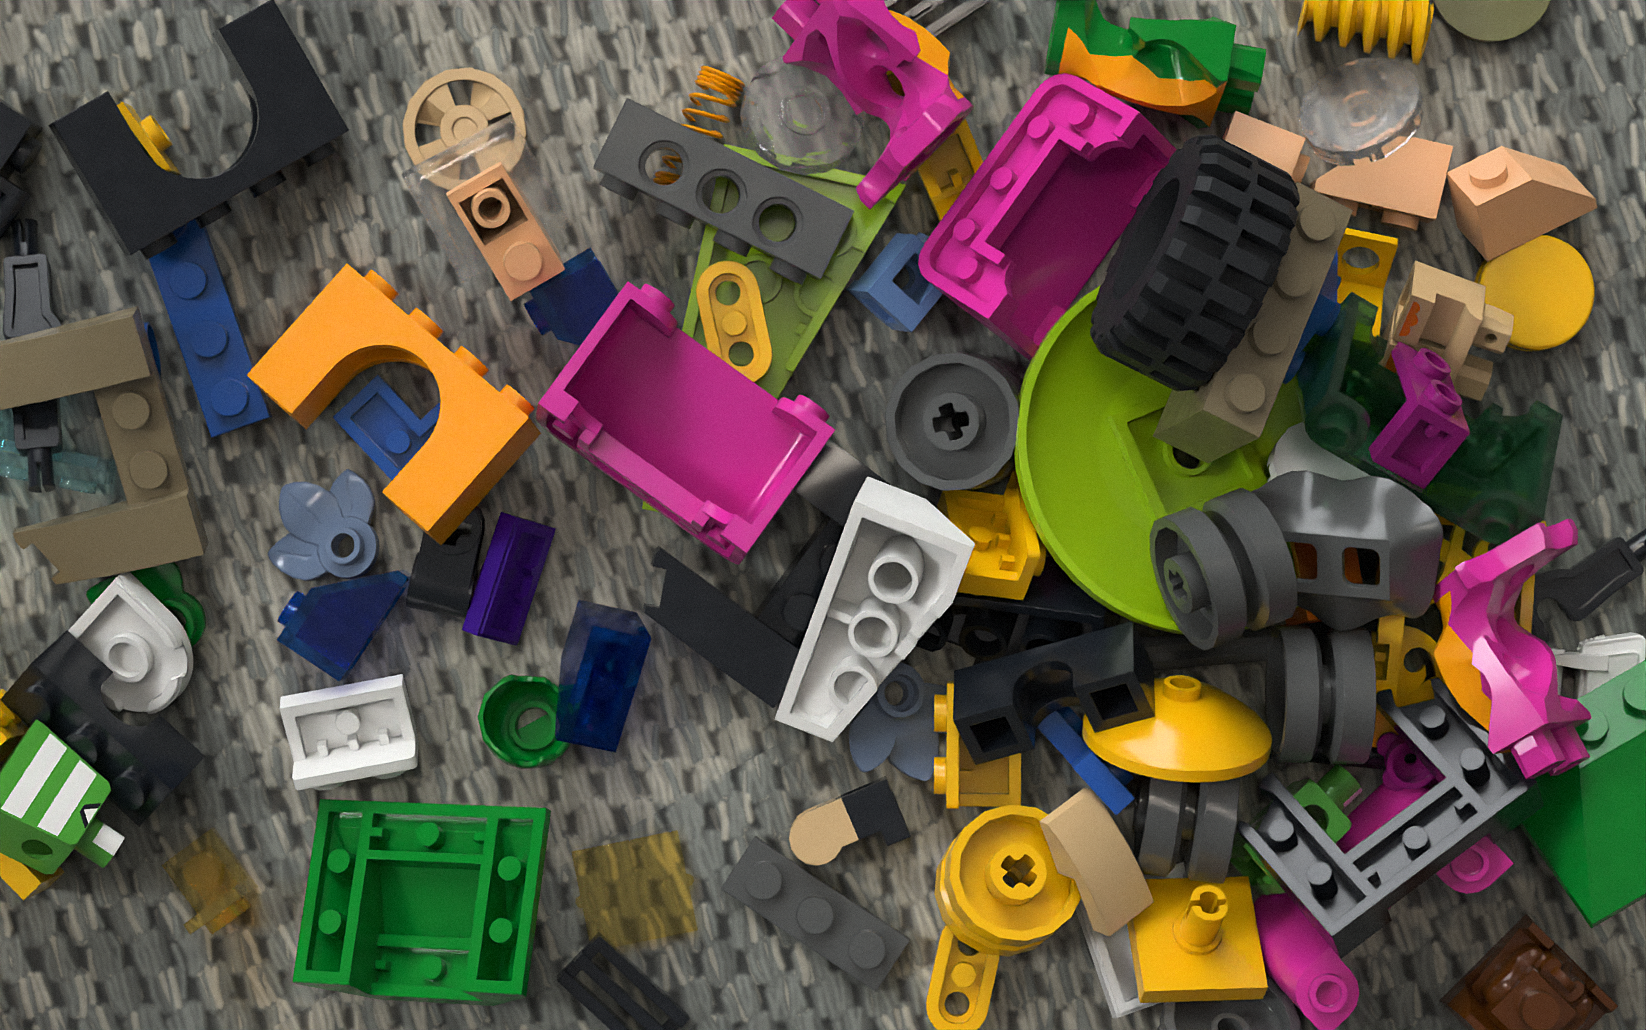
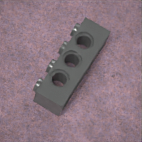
M629 98L626 99L593 166L594 170L604 174L599 184L602 187L631 201H634L639 191L661 202L656 213L687 229H690L694 220H697L717 230L712 241L741 256L747 257L752 247L774 258L769 267L770 270L800 285H803L807 275L816 280L822 278L854 213V210ZM669 150L680 158L683 170L676 182L669 185H659L648 177L645 164L649 156L654 152ZM715 178L730 180L736 186L739 194L736 207L727 213H715L708 209L702 198L703 187L707 182ZM770 206H782L790 211L794 218L795 227L792 235L787 240L776 242L769 240L762 234L759 227V218L763 210Z

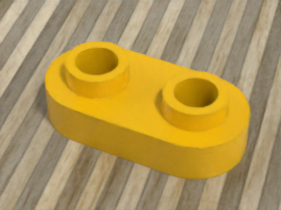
M735 261L717 262L709 266L702 273L696 287V297L707 349L755 383L768 372L773 357L759 285L754 274L743 264ZM727 281L736 283L740 288V297L732 305L720 303L716 296L719 285ZM740 342L749 344L754 353L752 361L742 367L734 365L729 357L732 346Z
M946 924L940 934L927 992V1015L937 1030H977L985 1021L988 1013L1000 956L983 954L979 951L974 954L964 953L958 946V938ZM961 992L968 997L969 1006L964 1013L952 1014L946 1009L945 1000L949 994Z

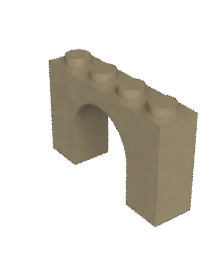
M1299 182L1295 183L1300 195V203L1296 207L1298 217L1296 225L1290 233L1291 241L1286 255L1282 257L1279 264V272L1272 287H1269L1256 318L1250 322L1245 331V336L1238 347L1233 349L1228 355L1227 362L1218 372L1212 373L1211 379L1205 385L1198 386L1195 390L1177 392L1172 389L1153 434V437L1206 463H1210L1260 438L1353 212L1352 209Z

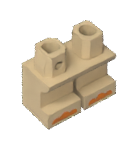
M1415 260L1396 304V310L1393 311L1374 357L1371 388L1391 394L1396 393L1401 382L1391 351L1398 342H1402L1416 351H1419L1421 348H1427L1438 354L1451 368L1450 376L1456 393L1460 397L1482 401L1492 376L1493 362L1470 355L1468 352L1473 345L1500 355L1504 353L1512 335L1514 315L1484 303L1486 286Z

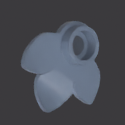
M346 469L338 476L332 484L330 491L309 482H293L284 485L279 496V512L283 525L290 533L269 550L268 557L273 565L281 572L304 581H313L328 573L343 579H355L370 571L377 561L380 547L377 533L370 525L375 508V499L370 486L363 478L350 469ZM351 536L354 540V550L349 556L342 558L339 554V544L344 538Z
M899 662L850 724V752L858 769L861 772H868L888 759L901 773L919 781L930 780L934 772V757H938L939 733H947L934 732V694L947 695V687L924 683L920 674L913 667ZM890 682L898 683L903 690V697L896 705H891L885 698V688Z

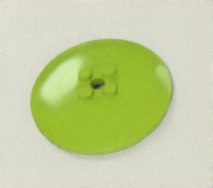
M1098 286L1072 305L1051 327L1040 343L1024 375L1018 395L1019 416L1014 449L1015 469L1020 492L1029 518L1042 543L1069 578L1090 597L1111 611L1133 622L1157 630L1183 634L1167 609L1156 581L1150 555V532L1154 521L1189 507L1202 512L1205 502L1239 488H1244L1251 492L1262 487L1271 476L1269 465L1267 467L1270 452L1288 428L1303 421L1330 419L1355 428L1374 442V428L1370 409L1360 379L1338 341L1319 338L1314 334L1303 349L1305 357L1299 370L1287 384L1282 383L1260 438L1210 463L1199 460L1195 469L1185 468L1176 461L1173 455V446L1153 437L1172 389L1101 354L1091 338L1090 329L1093 326L1091 318L1098 302L1096 300L1100 286ZM1286 542L1293 561L1290 542Z

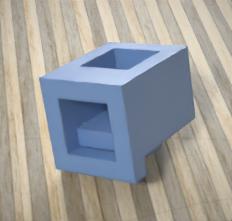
M918 232L916 236L914 234L896 233L861 278L854 280L846 289L892 330L912 332L942 296V293L920 273L918 265L919 254L929 236ZM904 266L909 272V281L906 286L899 288L892 280Z

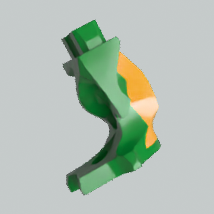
M1056 0L1044 74L1054 76L1068 73L1075 75L1084 81L1091 82L1096 88L1111 96L1147 108L1178 114L1197 129L1209 128L1216 111L1231 114L1238 111L1249 115L1254 92H1258L1261 85L1266 49L1234 43L1236 25L1216 17L1199 20H1160L1131 17L1129 27L1125 29L1106 21L1099 10L1096 0Z

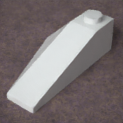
M867 476L852 505L774 720L833 742L875 694L880 684L902 659L904 660L912 651L918 640L936 619L940 618L953 603L975 542L927 499Z

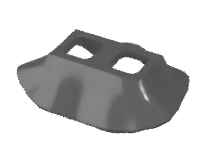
M1307 470L1287 472L1275 477L1262 487L1251 491L1269 509L1282 531L1285 542L1308 543L1313 545L1317 551V578H1296L1297 606L1310 611L1323 623L1338 631L1352 630L1372 620L1389 615L1418 618L1425 614L1435 591L1443 528L1430 506L1422 502L1411 491L1387 478L1367 476L1353 480H1339ZM1346 548L1373 549L1379 554V584H1357L1347 580L1345 576Z

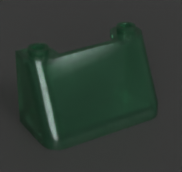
M1351 292L1342 301L1340 312L1328 332L1322 337L1314 334L1304 347V360L1293 377L1304 428L1309 438L1321 448L1368 475L1387 478L1405 487L1422 502L1430 506L1433 512L1489 543L1503 544L1535 524L1541 523L1544 520L1563 415L1538 400L1530 406L1529 413L1519 416L1502 415L1503 408L1495 403H1492L1476 420L1464 414L1470 434L1425 489L1372 461L1369 447L1407 400L1399 376L1378 364L1384 358L1388 342L1378 335L1374 337L1372 334V327L1375 323L1378 307Z

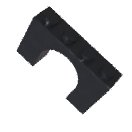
M274 0L265 2L212 33L248 97L252 114L250 137L244 151L236 162L222 173L213 177L196 179L181 177L159 167L147 156L109 91L48 125L125 256L132 255L140 250L144 259L148 260L178 242L173 233L177 228L194 219L198 227L202 229L233 211L227 201L233 196L249 188L253 197L256 198L287 180L281 170L282 168L300 158H303L307 167H310L340 150L335 138L349 131Z

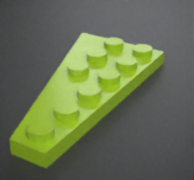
M724 144L725 147L854 210L822 278L816 280L807 275L803 285L770 270L769 267L774 258L752 247L747 257H744L715 243L712 240L717 230L707 225L705 226L682 331L707 348L696 297L698 280L709 266L720 261H735L746 266L754 274L759 285L773 352L772 363L768 372L755 384L778 399L905 190L906 185L899 183L876 205L869 209L861 202L856 187L865 175ZM716 178L709 208L711 211L727 213L736 207L739 194L736 186L730 180ZM770 206L761 213L759 227L766 238L780 242L787 240L792 235L795 222L792 214L786 208ZM730 281L720 284L716 291L718 301L724 305L736 303L740 297L739 286ZM744 342L733 345L729 353L731 362L740 367L748 365L754 355L752 347ZM643 501L642 509L658 512Z

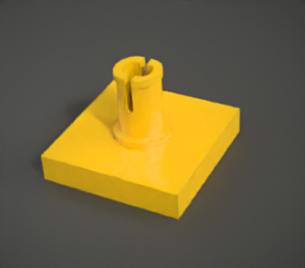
M1226 877L1223 884L1191 881L1189 878L1145 879L1154 903L1127 923L1139 1002L1263 999L1268 989L1249 877Z

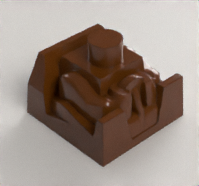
M1527 914L1439 1000L1468 1030H1589L1604 1014L1611 1013L1618 1007L1615 1001Z

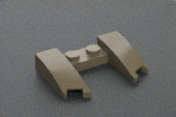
M135 306L0 341V410L94 390L126 496V501L17 528L13 531L15 542L23 550L33 543L58 569L51 578L53 582L58 585L111 576L204 555L209 543L139 307Z

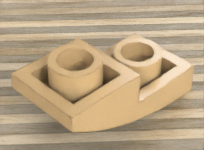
M1084 787L1039 821L1058 873L1075 879L1093 931L1110 937L1154 903L1147 882L1128 843L1093 790Z

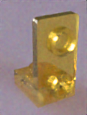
M214 827L162 864V867L197 913V915L183 924L190 935L203 926H206L211 935H213L252 907L245 896L258 886Z

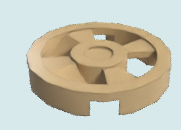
M470 67L445 70L426 80L409 100L403 120L405 149L416 169L437 186L450 190L469 180L458 179L462 155L474 154L481 172L501 161L510 173L521 160L528 137L524 110L514 91L494 74ZM462 80L473 82L470 105L456 106L448 83ZM511 113L514 124L513 138L490 135L489 121ZM417 123L440 127L441 139L418 147L416 140Z

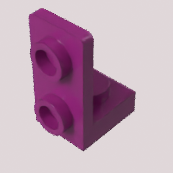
M1398 342L1392 349L1391 355L1407 401L1371 444L1369 451L1373 462L1425 489L1470 434V430L1461 407L1462 399L1455 391L1450 376L1451 368L1447 362L1427 348H1421L1419 351H1416L1404 343Z

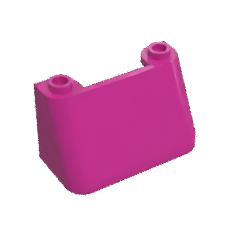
M1068 73L1054 75L1046 79L1034 91L926 240L919 254L918 265L920 273L942 294L1031 362L1047 332L1061 315L1066 312L1131 222L1137 211V206L1152 187L1153 180L1160 170L1167 166L1170 157L1177 149L1136 109L1075 75Z
M627 281L539 401L536 420L559 441L723 558L739 565L833 435L835 429L826 423L829 418L828 413L809 398L798 395L795 401L785 397L780 398V400L776 399L677 328V320L670 313L675 305L662 292L648 284H644L641 289H638Z
M1382 783L1347 815L1352 823V827L1337 841L1336 845L1344 854L1434 786L1427 784L1418 789L1404 788L1401 791H1393ZM1485 836L1435 874L1453 890L1469 894L1480 892L1490 886L1514 863L1495 843L1493 844ZM1286 893L1261 895L1253 905L1265 972L1318 1030H1335L1350 1016L1357 1006L1360 994L1358 981L1351 970L1341 961L1335 951Z

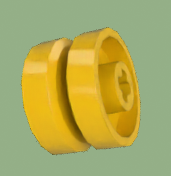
M1011 804L987 810L964 827L950 843L936 869L934 895L942 920L959 941L983 954L1010 957L1034 950L1072 917L1081 900V895L1075 879L1059 874L1039 822L1049 814L1036 807ZM1005 875L1010 876L1014 880L1015 886L1013 888L1003 881L1002 878Z

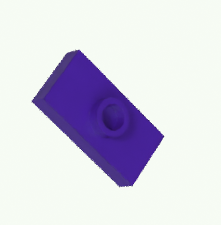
M500 513L462 627L463 631L517 646L556 528L508 513Z

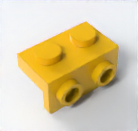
M1013 470L1003 495L969 490L942 491L937 504L938 510L975 542L957 592L1024 600L1032 577L1040 576L1043 571L1046 547L1041 539L1038 538L1037 532L1029 518L1021 496L1016 471Z
M947 681V695L934 694V732H947L946 757H934V794H946V809H959V806L1002 807L1009 804L1021 806V753L975 765L953 722L954 681Z

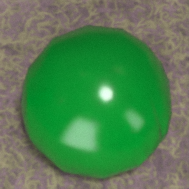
M511 674L503 677L484 694L478 714L483 741L493 755L505 764L520 769L542 768L552 765L555 760L560 759L571 746L577 724L571 699L555 683L543 676H518ZM530 709H541L547 712L546 715L520 729L517 728L518 721L524 712Z

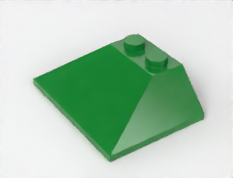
M1646 660L1576 699L1591 714L1590 720L1575 728L1590 758L1560 775L1550 776L1549 772L1534 778L1538 783L1544 807L1520 824V827L1591 929L1646 897Z
M320 799L292 982L299 985L380 1000L495 1006L525 998L527 996L551 810L537 807Z

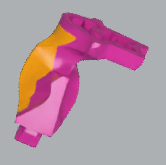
M786 0L772 17L795 40L782 57L784 63L806 67L825 75L843 93L856 115L864 110L867 114L884 120L890 129V141L884 152L856 187L861 202L871 209L902 180L906 182L959 127L974 106L954 87L949 78L950 52L946 47L915 21L905 15L888 10L884 0H816L820 6L814 0ZM888 71H892L899 79L905 96H900L893 91L888 79Z
M1565 519L1548 527L1544 523H1537L1487 553L1462 562L1455 567L1453 572L1435 585L1433 600L1441 614L1443 630L1433 653L1443 679L1461 708L1489 731L1488 748L1493 754L1512 752L1525 779H1533L1549 772L1550 776L1560 775L1590 758L1575 729L1591 719L1590 712L1579 700L1558 695L1556 659L1551 648L1545 641L1519 626L1514 618V606L1524 582L1547 563L1578 545V529L1572 519Z

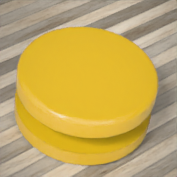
M1541 235L1488 262L1484 259L1474 279L1475 283L1486 286L1484 303L1514 315L1513 331L1506 347L1518 351H1541L1557 347L1569 341L1583 328L1594 304V281L1585 259L1574 247L1565 241L1548 235Z

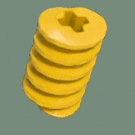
M1304 0L1298 22L1297 36L1307 21L1313 22L1315 41L1320 43L1331 27L1337 28L1339 47L1342 48L1347 47L1355 33H1361L1363 50L1367 54L1372 52L1379 39L1382 38L1386 39L1388 58L1393 60L1404 44L1411 45L1412 64L1419 65L1429 37L1434 14V2L1430 4L1429 0Z

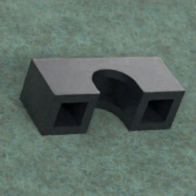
M1133 621L954 670L953 722L975 765L1035 749V733L1039 724L1049 714L1064 707L1082 706L1095 733L1155 717L1154 666Z
M67 630L27 667L0 700L29 727L36 719L43 723L103 776L111 787L107 798L140 827L201 762L205 755L160 714L150 724L143 727L131 726L117 719L107 709L101 697V686L113 671Z

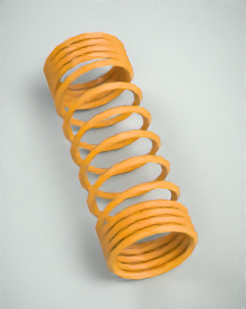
M701 66V70L698 71L697 80H695L696 85L703 90L711 88L727 95L728 99H720L696 92L690 93L688 95L689 99L697 106H702V104L694 97L717 102L732 108L736 107L735 102L739 101L740 92H743V87H745L744 82L712 67ZM692 108L682 110L683 115L690 121H695V119L688 113L701 115L723 123L730 122L729 118L724 115H715ZM681 124L698 133L718 139L724 138L723 134L716 130L709 131L696 126ZM671 155L662 156L663 162L670 168L677 169L669 160L682 163L679 157ZM658 171L655 172L656 178L653 181L659 185H669L676 182V179H679L681 175Z

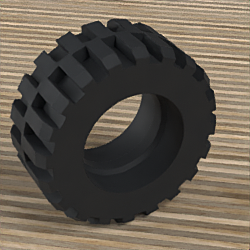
M1198 135L1185 141L1182 149H1177L1174 152L1167 166L1162 168L1155 177L1147 195L1143 196L1136 208L1137 211L1131 223L1127 225L1120 239L1121 242L1115 255L1112 256L1108 265L1107 275L1104 283L1100 286L1096 298L1098 301L1097 306L1093 310L1091 318L1093 326L1090 329V335L1099 352L1177 392L1195 390L1198 386L1205 385L1211 379L1212 373L1218 372L1227 362L1230 352L1238 347L1245 336L1247 327L1252 319L1256 318L1269 287H1272L1276 279L1282 257L1287 253L1291 241L1290 233L1295 227L1298 217L1296 207L1300 203L1298 188L1289 173L1216 135Z

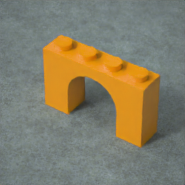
M346 264L251 369L247 376L264 394L307 430L342 389L355 376L367 368L386 362H407L420 366L432 373L437 381L441 399L440 413L435 429L427 442L382 493L402 513L438 544L442 545L541 434L528 417L535 408L508 384L499 392L484 380L483 377L489 369L466 348L460 346L453 353L437 339L444 333L443 330L421 310L415 307L408 315L392 302L399 295L398 292L376 272L370 270L363 277L350 265Z

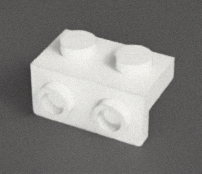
M403 674L282 696L280 699L279 709L294 761L292 778L296 790L308 788L330 790L341 786L346 781L372 776L379 779H389L403 774L406 770L414 769L418 765L419 741Z

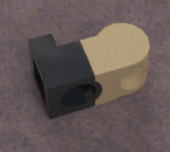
M884 776L799 814L792 823L789 841L791 850L798 859L806 864L818 866L827 864L835 859L843 846L879 831L882 832L887 846L911 836L887 777Z

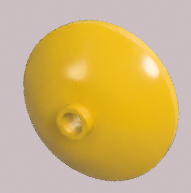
M1185 675L1154 678L1155 717L1096 733L1086 713L1083 717V739L1096 755L1121 769L1156 779L1192 783L1235 779L1261 768L1267 762L1271 753V732L1252 708L1213 685L1200 682L1193 677Z

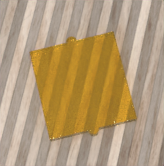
M678 830L571 851L580 892L575 903L579 908H583L589 941L600 932L615 947L698 930L689 888L694 882V877L686 873Z

